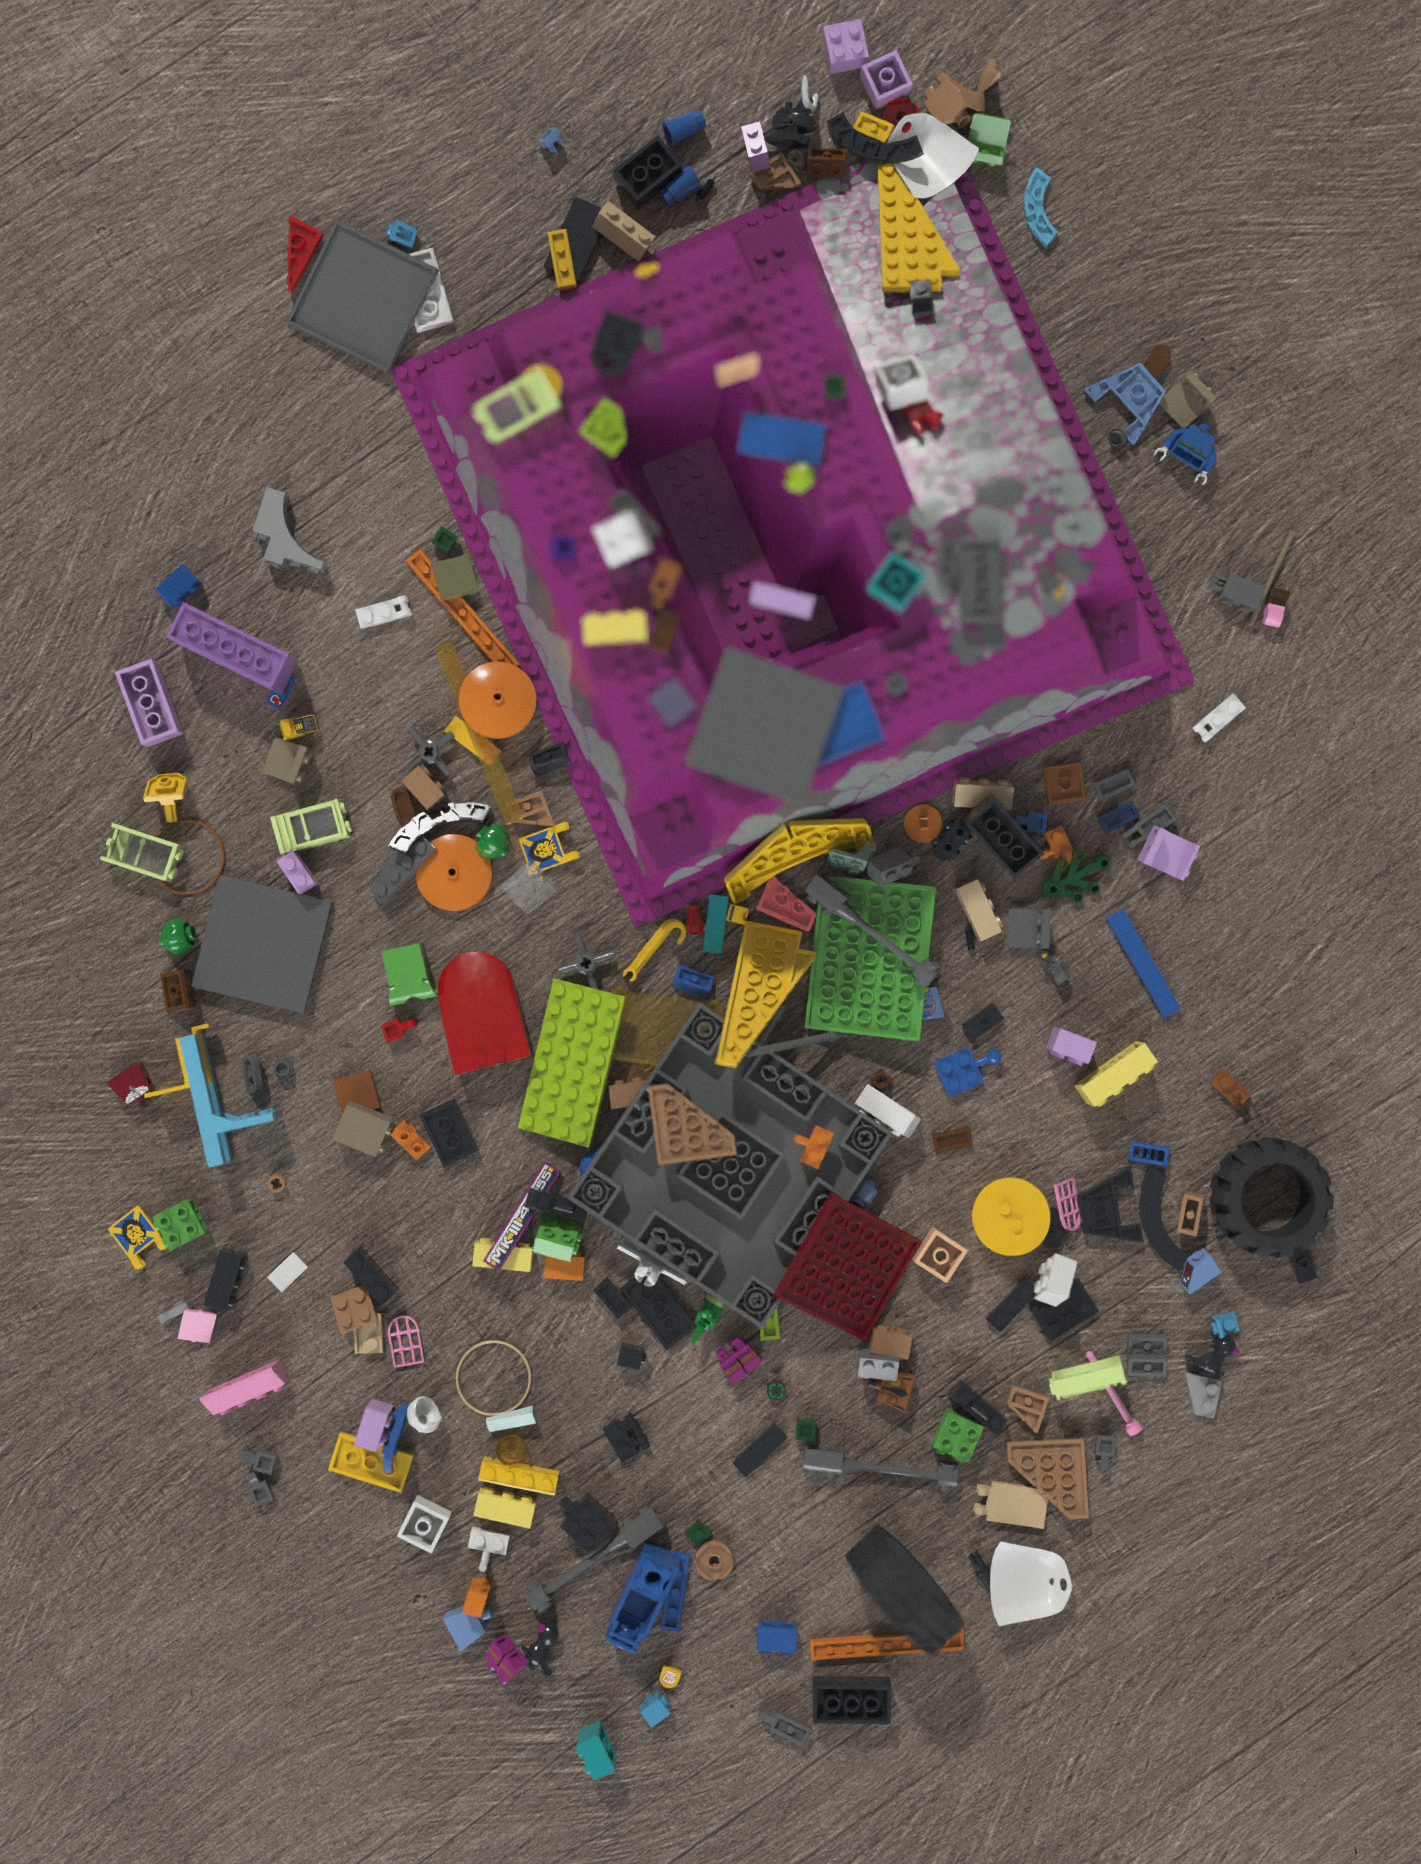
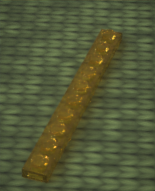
M450 641L434 649L460 711L459 692L466 674L453 642ZM463 718L505 824L508 825L523 819V814L492 738L475 732Z

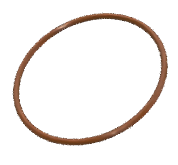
M183 819L166 825L159 831L156 837H159L172 825L182 822L197 823L206 827L215 835L222 852V862L218 874L210 884L200 890L192 892L174 890L160 879H157L162 886L174 893L191 895L208 889L216 882L224 867L225 853L219 836L211 827L197 820ZM156 841L152 842L149 856L150 866L153 873H156L152 859L153 848Z

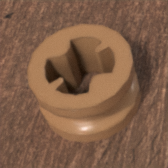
M275 1174L268 1180V1188L272 1192H280L286 1186V1179L281 1174ZM276 1178L280 1179L279 1183L282 1184V1186H278L277 1188H275V1184L272 1183V1180L275 1181Z

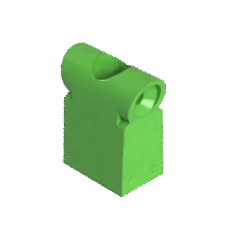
M423 942L381 951L390 986V1006L406 1003L411 997L423 1000L438 996L435 986L430 979Z

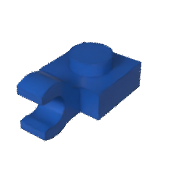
M1027 812L1026 817L1013 816L1021 825H1025L1026 831L1045 833L1047 814Z

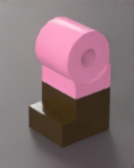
M1277 588L1269 590L1263 612V624L1273 627L1281 625L1290 591Z

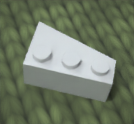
M869 1084L866 1085L855 1102L859 1106V1111L865 1115L872 1114L875 1116V1122L882 1126L887 1124L891 1127L889 1131L898 1137L902 1134L910 1138L921 1121V1118Z

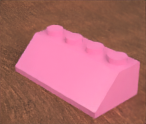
M279 1359L209 1389L199 1399L213 1415L218 1413L224 1415L232 1411L231 1408L238 1405V1408L247 1405L252 1398L259 1400L267 1396L266 1392L282 1390L289 1379Z

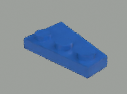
M401 1403L399 1410H395L393 1416L395 1424L393 1428H389L387 1439L390 1440L388 1446L384 1445L381 1457L384 1458V1472L391 1474L393 1469L392 1460L398 1451V1438L402 1436L407 1419L408 1405Z

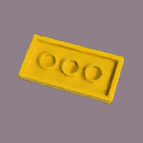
M342 1431L339 1433L328 1468L329 1471L402 1493L414 1454L398 1449L396 1456H393L391 1474L384 1472V1458L381 1457L383 1447H379L374 1452L354 1445L355 1435Z

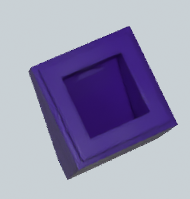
M554 537L550 539V559H575L574 538Z

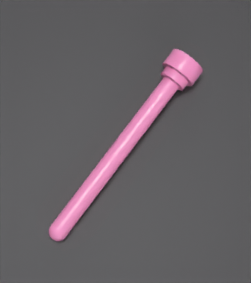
M1086 1352L1089 1362L1098 1361L1093 1352ZM1111 1384V1387L1105 1389L1125 1420L1127 1433L1129 1436H1133L1143 1428L1139 1421L1132 1419Z

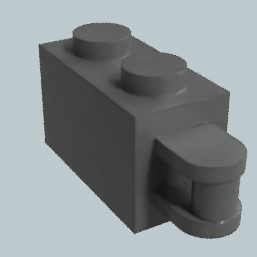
M1232 573L1225 577L1213 574L1209 584L1210 589L1219 592L1217 598L1221 599L1222 603L1226 605L1234 604L1239 606L1241 611L1248 613L1258 609L1266 589L1265 586ZM1219 581L1222 582L1221 587L1218 586Z
M898 847L869 859L867 875L878 886L882 887L911 875L912 867L918 865L921 858L912 849L904 851Z

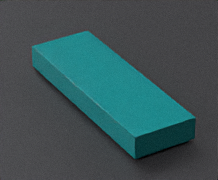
M709 896L703 952L722 954L729 897Z

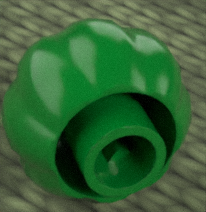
M491 824L489 827L484 825L475 836L478 839L475 843L476 850L484 858L504 857L510 850L508 847L510 836L502 825Z
M175 918L168 921L162 928L159 943L162 947L165 946L169 952L182 955L193 947L197 939V933L193 925H190L183 919Z

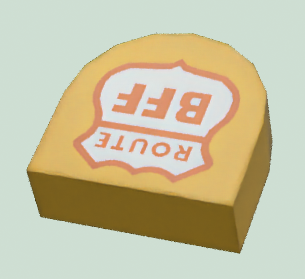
M663 1664L660 1672V1683L665 1688L675 1687L682 1671Z

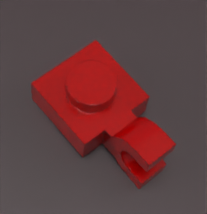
M398 1018L380 1026L386 1042L389 1043L405 1037L404 1030L418 1026L415 1018L403 1023Z

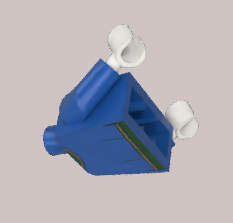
M1192 424L1188 429L1181 428L1173 431L1163 443L1164 446L1155 451L1154 456L1157 452H1162L1163 457L1159 460L1162 461L1166 456V451L1169 449V454L1198 472L1202 470L1200 474L1195 475L1193 482L1195 483L1198 477L1201 476L1203 481L1200 485H1203L1207 482V472H1210L1217 458L1216 449L1213 445L1215 438L1208 433L1210 430L1208 425L1200 424L1197 427Z

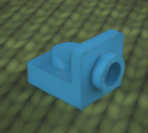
M396 220L389 224L385 234L388 235L386 241L389 243L393 241L411 249L418 230Z
M1234 1311L1211 1317V1331L1213 1335L1215 1334L1220 1339L1224 1338V1335L1240 1331Z

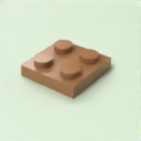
M363 1285L330 1297L340 1334L342 1335L379 1321L372 1296Z

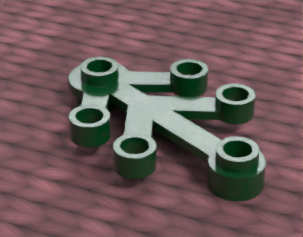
M1077 848L1072 853L1073 858L1066 877L1060 879L1062 870L1066 869L1069 863L1065 858L1059 857L1055 862L1056 867L1052 878L1045 881L1042 886L1043 894L1048 898H1055L1061 895L1070 898L1075 903H1080L1084 898L1081 892L1077 890L1072 892L1063 887L1071 884L1086 889L1092 894L1099 893L1101 888L1098 883L1087 882L1080 878L1098 869L1106 870L1111 864L1110 858L1105 854H1098L1095 856L1092 864L1077 871L1080 861L1084 860L1086 856L1082 849ZM1081 852V857L1077 858L1076 854ZM1064 860V865L1060 867V861ZM1106 860V864L1101 866V861ZM1096 885V890L1092 891V886ZM1055 886V890L1050 892V887ZM1076 894H1079V898L1075 900L1074 896Z

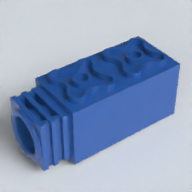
M647 1540L644 1541L612 1609L611 1621L607 1627L605 1640L620 1649L636 1653L642 1638H647L677 1575L680 1556Z

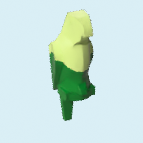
M711 1294L706 1295L694 1323L697 1327L690 1341L693 1345L704 1330L708 1331L715 1324L726 1308L725 1303Z

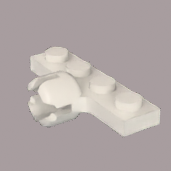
M625 1236L622 1237L617 1249L639 1261V1266L634 1274L638 1282H641L642 1278L647 1276L644 1285L653 1286L662 1273L684 1285L688 1280L686 1277Z

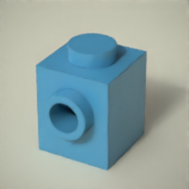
M659 1691L655 1694L652 1693L640 1705V1714L652 1728L670 1714L671 1703Z

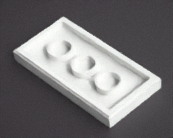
M433 248L409 254L439 269ZM440 270L414 322L417 333L454 323Z

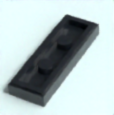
M774 1422L733 1461V1464L747 1477L788 1436Z

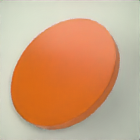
M917 805L907 812L904 819V829L912 840L919 843L930 842L941 832L942 818L939 812L932 806Z

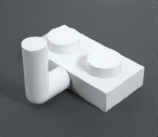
M472 1527L468 1548L483 1551L479 1565L481 1572H484L488 1566L490 1553L506 1555L510 1534Z

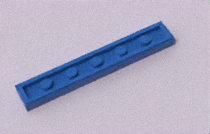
M1124 909L1107 917L1108 924L1162 1017L1165 1018L1181 1009Z

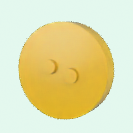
M1005 1177L989 1183L981 1190L973 1206L972 1221L977 1236L986 1247L1002 1255L1017 1256L1034 1250L1044 1240L1050 1226V1209L1045 1196L1034 1184L1021 1178Z

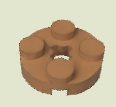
M710 1539L698 1548L695 1563L698 1573L707 1580H721L727 1577L733 1568L734 1558L732 1551L724 1542ZM717 1556L719 1563L711 1564L710 1557Z

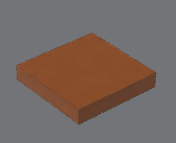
M1081 762L1042 768L1048 805L1087 800Z
M371 1070L333 1080L342 1115L349 1100L370 1109L381 1107Z

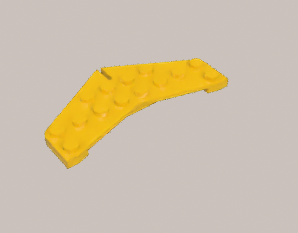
M863 818L788 821L791 830L789 834L785 824L782 823L726 875L724 882L733 904L735 905L750 897L752 890L781 871L816 856L828 854L831 848L840 851L855 848L856 851H859L868 841L870 842L869 848L872 847L874 841L867 821Z

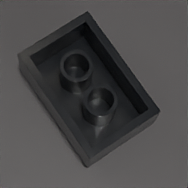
M657 135L615 168L613 176L615 182L638 210L681 173L682 164L660 136Z

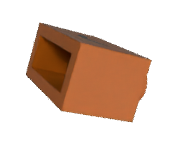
M577 1251L576 1255H572L570 1262L546 1256L544 1278L583 1281L586 1255L581 1254V1251Z
M473 1577L462 1613L481 1618L492 1583L483 1577Z

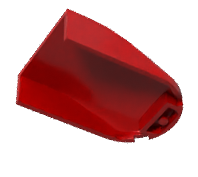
M478 951L467 952L452 959L440 975L438 999L455 1075L531 1056L533 1052L515 982L506 964L492 954Z

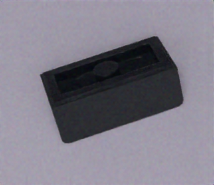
M564 742L529 754L531 770L536 776L571 764Z

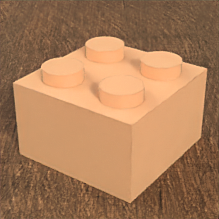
M932 1227L912 1259L916 1264L947 1283L968 1250L935 1227Z

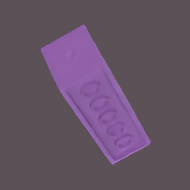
M184 602L166 635V638L280 695H282L298 663V660L290 654Z

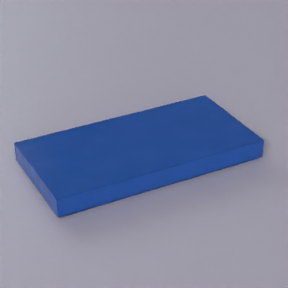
M744 411L738 454L792 463L800 462L802 464L806 463L809 466L819 467L826 424Z

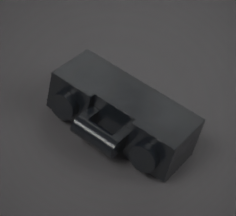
M529 1188L524 1205L533 1210L582 1223L585 1222L588 1212L567 1197L534 1188Z
M959 1379L948 1392L951 1399L995 1435L1008 1421L1004 1414L962 1379Z

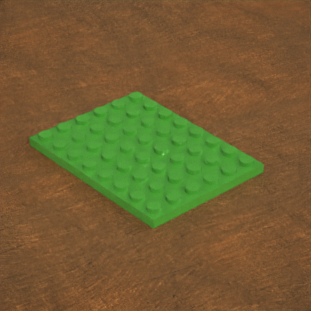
M827 876L851 895L847 902L860 915L859 917L918 963L929 958L937 887L893 882L880 887L873 880ZM818 902L813 951L817 953L816 958L811 964L805 1028L920 1041L926 985L919 987L913 982L915 977L912 973L915 969L856 923H852L833 913L831 916L822 911L823 905Z

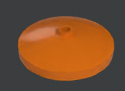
M489 662L473 669L466 676L459 692V707L465 722L478 734L494 739L508 738L521 732L532 720L536 709V692L530 678L518 667L505 662ZM498 695V697H501V699L495 700L494 696Z
M449 834L431 841L437 850L415 873L417 886L424 898L432 905L448 911L465 910L479 903L487 894L492 883L493 869L491 860L482 857L477 852L475 840L463 835ZM451 869L456 870V874L454 876H451V873L449 872Z

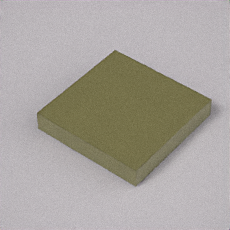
M468 555L431 563L441 601L479 592Z

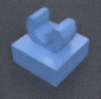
M556 127L549 128L538 141L542 148H549L553 153L557 152V149L554 147L555 141L559 145L564 144L563 140L558 137L561 132Z

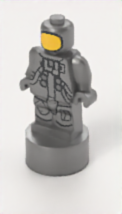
M1047 951L1041 952V957L1045 959L1042 962L1045 972L1050 971L1055 978L1053 980L1057 985L1070 978L1067 971L1064 972L1058 965L1061 963V960L1055 955L1049 956Z

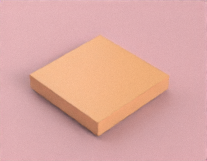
M757 354L717 366L716 380L718 386L757 375L759 365Z

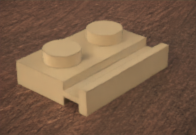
M377 1313L379 1321L354 1330L355 1354L384 1352L382 1313Z

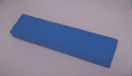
M671 1551L680 1556V1565L664 1600L660 1629L679 1632L690 1553Z

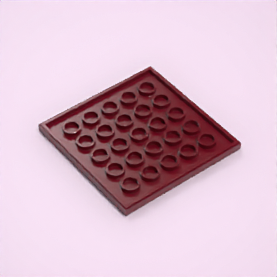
M830 1193L773 1296L866 1341L922 1240Z

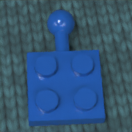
M965 1047L935 1060L933 1063L948 1097H951L983 1083L984 1080L978 1067L987 1063L997 1064L1001 1061L1002 1055L999 1050L991 1049L987 1052L986 1056L974 1060L970 1048Z

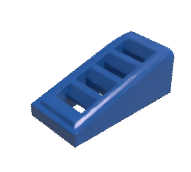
M1131 1141L1128 1160L1167 1167L1170 1147ZM1136 1146L1140 1147L1138 1157H1135ZM1144 1148H1148L1146 1158H1142ZM1152 1149H1156L1154 1159H1150ZM1159 1150L1163 1151L1162 1161L1158 1160Z

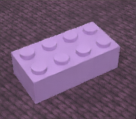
M149 659L115 672L141 745L150 747L184 734L157 661Z

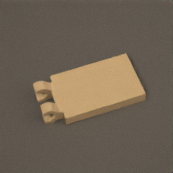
M991 1480L990 1486L977 1484L976 1492L980 1496H987L986 1505L974 1503L973 1511H975L976 1515H986L987 1521L1044 1529L1048 1499L1036 1487Z

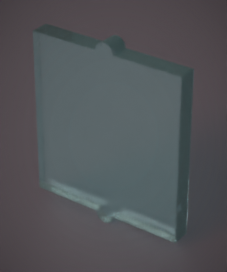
M675 678L663 687L659 686V690L647 698L669 727L681 718L685 719V715L697 707Z

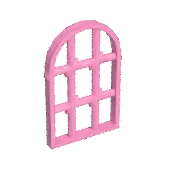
M1070 1178L1055 1184L1054 1189L1061 1223L1066 1230L1075 1231L1079 1228L1081 1221L1076 1198L1078 1193L1075 1178ZM1069 1182H1071L1073 1194H1071ZM1063 1184L1067 1185L1068 1196L1066 1197ZM1058 1186L1061 1188L1062 1198H1060ZM1073 1197H1074V1200H1075L1076 1210H1074V1205H1073V1200H1072ZM1067 1199L1070 1200L1071 1212L1069 1213L1066 1203ZM1062 1201H1063V1203H1064L1065 1214L1063 1213V1208H1062V1203H1061ZM1070 1215L1073 1216L1074 1227L1072 1229L1070 1223Z
M408 1315L396 1317L388 1327V1338L394 1368L424 1363L420 1329L417 1322ZM399 1318H405L407 1331L401 1332L399 1329ZM409 1319L415 1324L416 1329L411 1330ZM395 1321L397 1332L391 1333V1326ZM417 1332L419 1345L414 1346L411 1333ZM402 1334L408 1335L410 1347L404 1348L402 1346ZM391 1336L398 1337L399 1349H393ZM420 1348L421 1361H416L414 1349ZM410 1350L413 1362L405 1363L403 1351ZM394 1352L401 1353L402 1364L396 1365Z

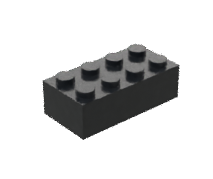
M993 793L989 794L962 817L968 828L1014 878L1018 877L1045 854L1038 843Z
M812 1676L813 1724H891L890 1678L883 1676Z

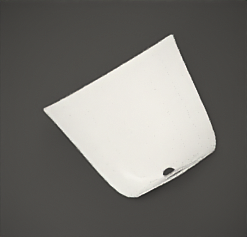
M926 113L911 114L903 117L887 142L901 141L917 135L925 155L907 162L896 163L894 166L914 198L923 199L936 195L954 183L966 172L979 150L977 146L949 126ZM906 122H911L910 130L907 133H902L903 125Z
M1000 1542L993 1555L990 1574L991 1604L998 1625L1003 1626L1048 1617L1064 1609L1072 1590V1583L1065 1561L1061 1556L1042 1549ZM1051 1578L1054 1579L1053 1585H1051L1049 1582ZM1062 1578L1067 1582V1589L1065 1591L1060 1587Z

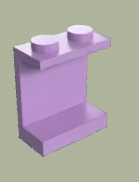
M1154 825L1137 860L1184 881L1190 874L1193 860L1199 855L1200 846Z

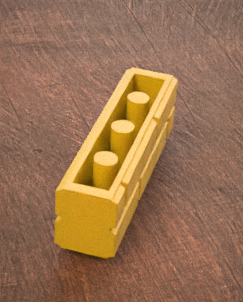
M484 1456L478 1480L555 1495L560 1471L537 1466L531 1467L527 1464Z

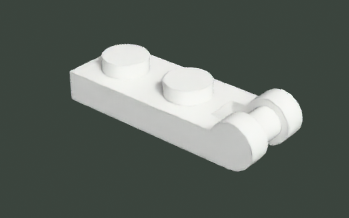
M403 595L395 599L355 609L360 628L364 629L411 616L412 611L407 604L409 602L408 596ZM400 605L401 611L396 612L395 606Z
M1233 693L1192 729L1202 736L1201 739L1205 743L1246 707ZM1206 724L1211 728L1210 731L1204 728Z

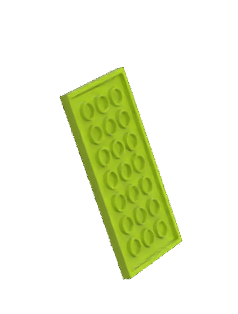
M553 979L518 1128L588 1148L592 1146L627 1000L626 996L560 979Z

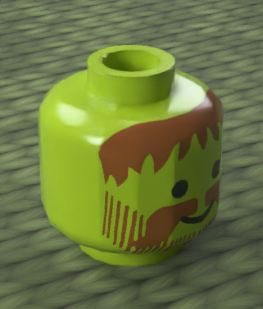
M797 462L785 472L784 475L787 481L784 484L791 493L795 490L797 493L802 494L814 484L813 477L816 475L806 463Z

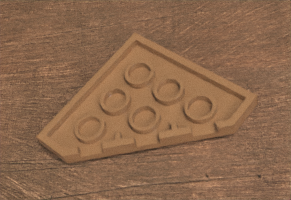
M670 1085L648 1086L658 1165L736 1155L734 1135Z
M1083 1438L1006 1441L1007 1461L1069 1519H1089Z

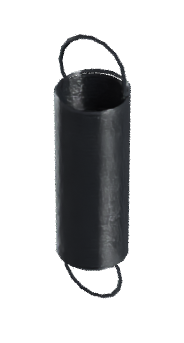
M708 179L703 189L697 194L700 197L698 200H703L715 184L713 179Z
M972 928L966 929L967 948L974 950L975 944Z

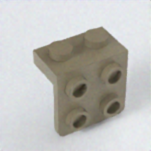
M1190 370L1162 397L1159 405L1180 428H1186L1213 403L1216 397L1214 396V391L1201 382L1200 376Z
M275 738L263 772L299 786L305 775L306 764L311 759V749Z

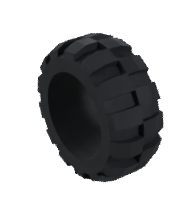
M1263 1137L1262 1140L1254 1141L1251 1139L1238 1145V1149L1235 1152H1228L1219 1162L1222 1166L1218 1174H1213L1210 1187L1213 1188V1197L1209 1199L1211 1212L1216 1216L1217 1226L1222 1233L1232 1240L1235 1245L1261 1257L1275 1256L1283 1258L1293 1256L1294 1251L1299 1249L1302 1251L1306 1250L1315 1243L1314 1237L1319 1232L1324 1233L1330 1220L1326 1219L1328 1210H1333L1334 1194H1331L1329 1191V1186L1332 1182L1327 1170L1320 1166L1319 1159L1309 1150L1290 1141ZM1274 1163L1285 1164L1295 1174L1300 1186L1298 1209L1285 1225L1277 1229L1268 1231L1255 1230L1245 1218L1242 1210L1241 1196L1244 1185L1248 1178L1259 1168Z

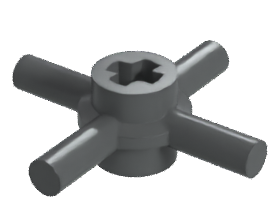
M413 728L409 733L420 745L419 757L406 769L411 773L418 765L421 766L424 762L428 764L435 763L446 777L452 772L442 761L441 756L442 747L455 737L454 734L449 731L437 742L426 741L418 730ZM429 748L434 749L432 751V753L434 754L433 756H427V754L429 753Z
M582 934L575 936L579 955L576 957L575 963L559 967V974L563 975L577 970L587 976L591 988L598 989L593 972L597 969L598 963L614 959V953L611 951L595 956L593 953L587 952ZM586 957L587 960H591L592 962L591 964H589L588 969H586V966L582 967L581 964L582 962H584V958Z

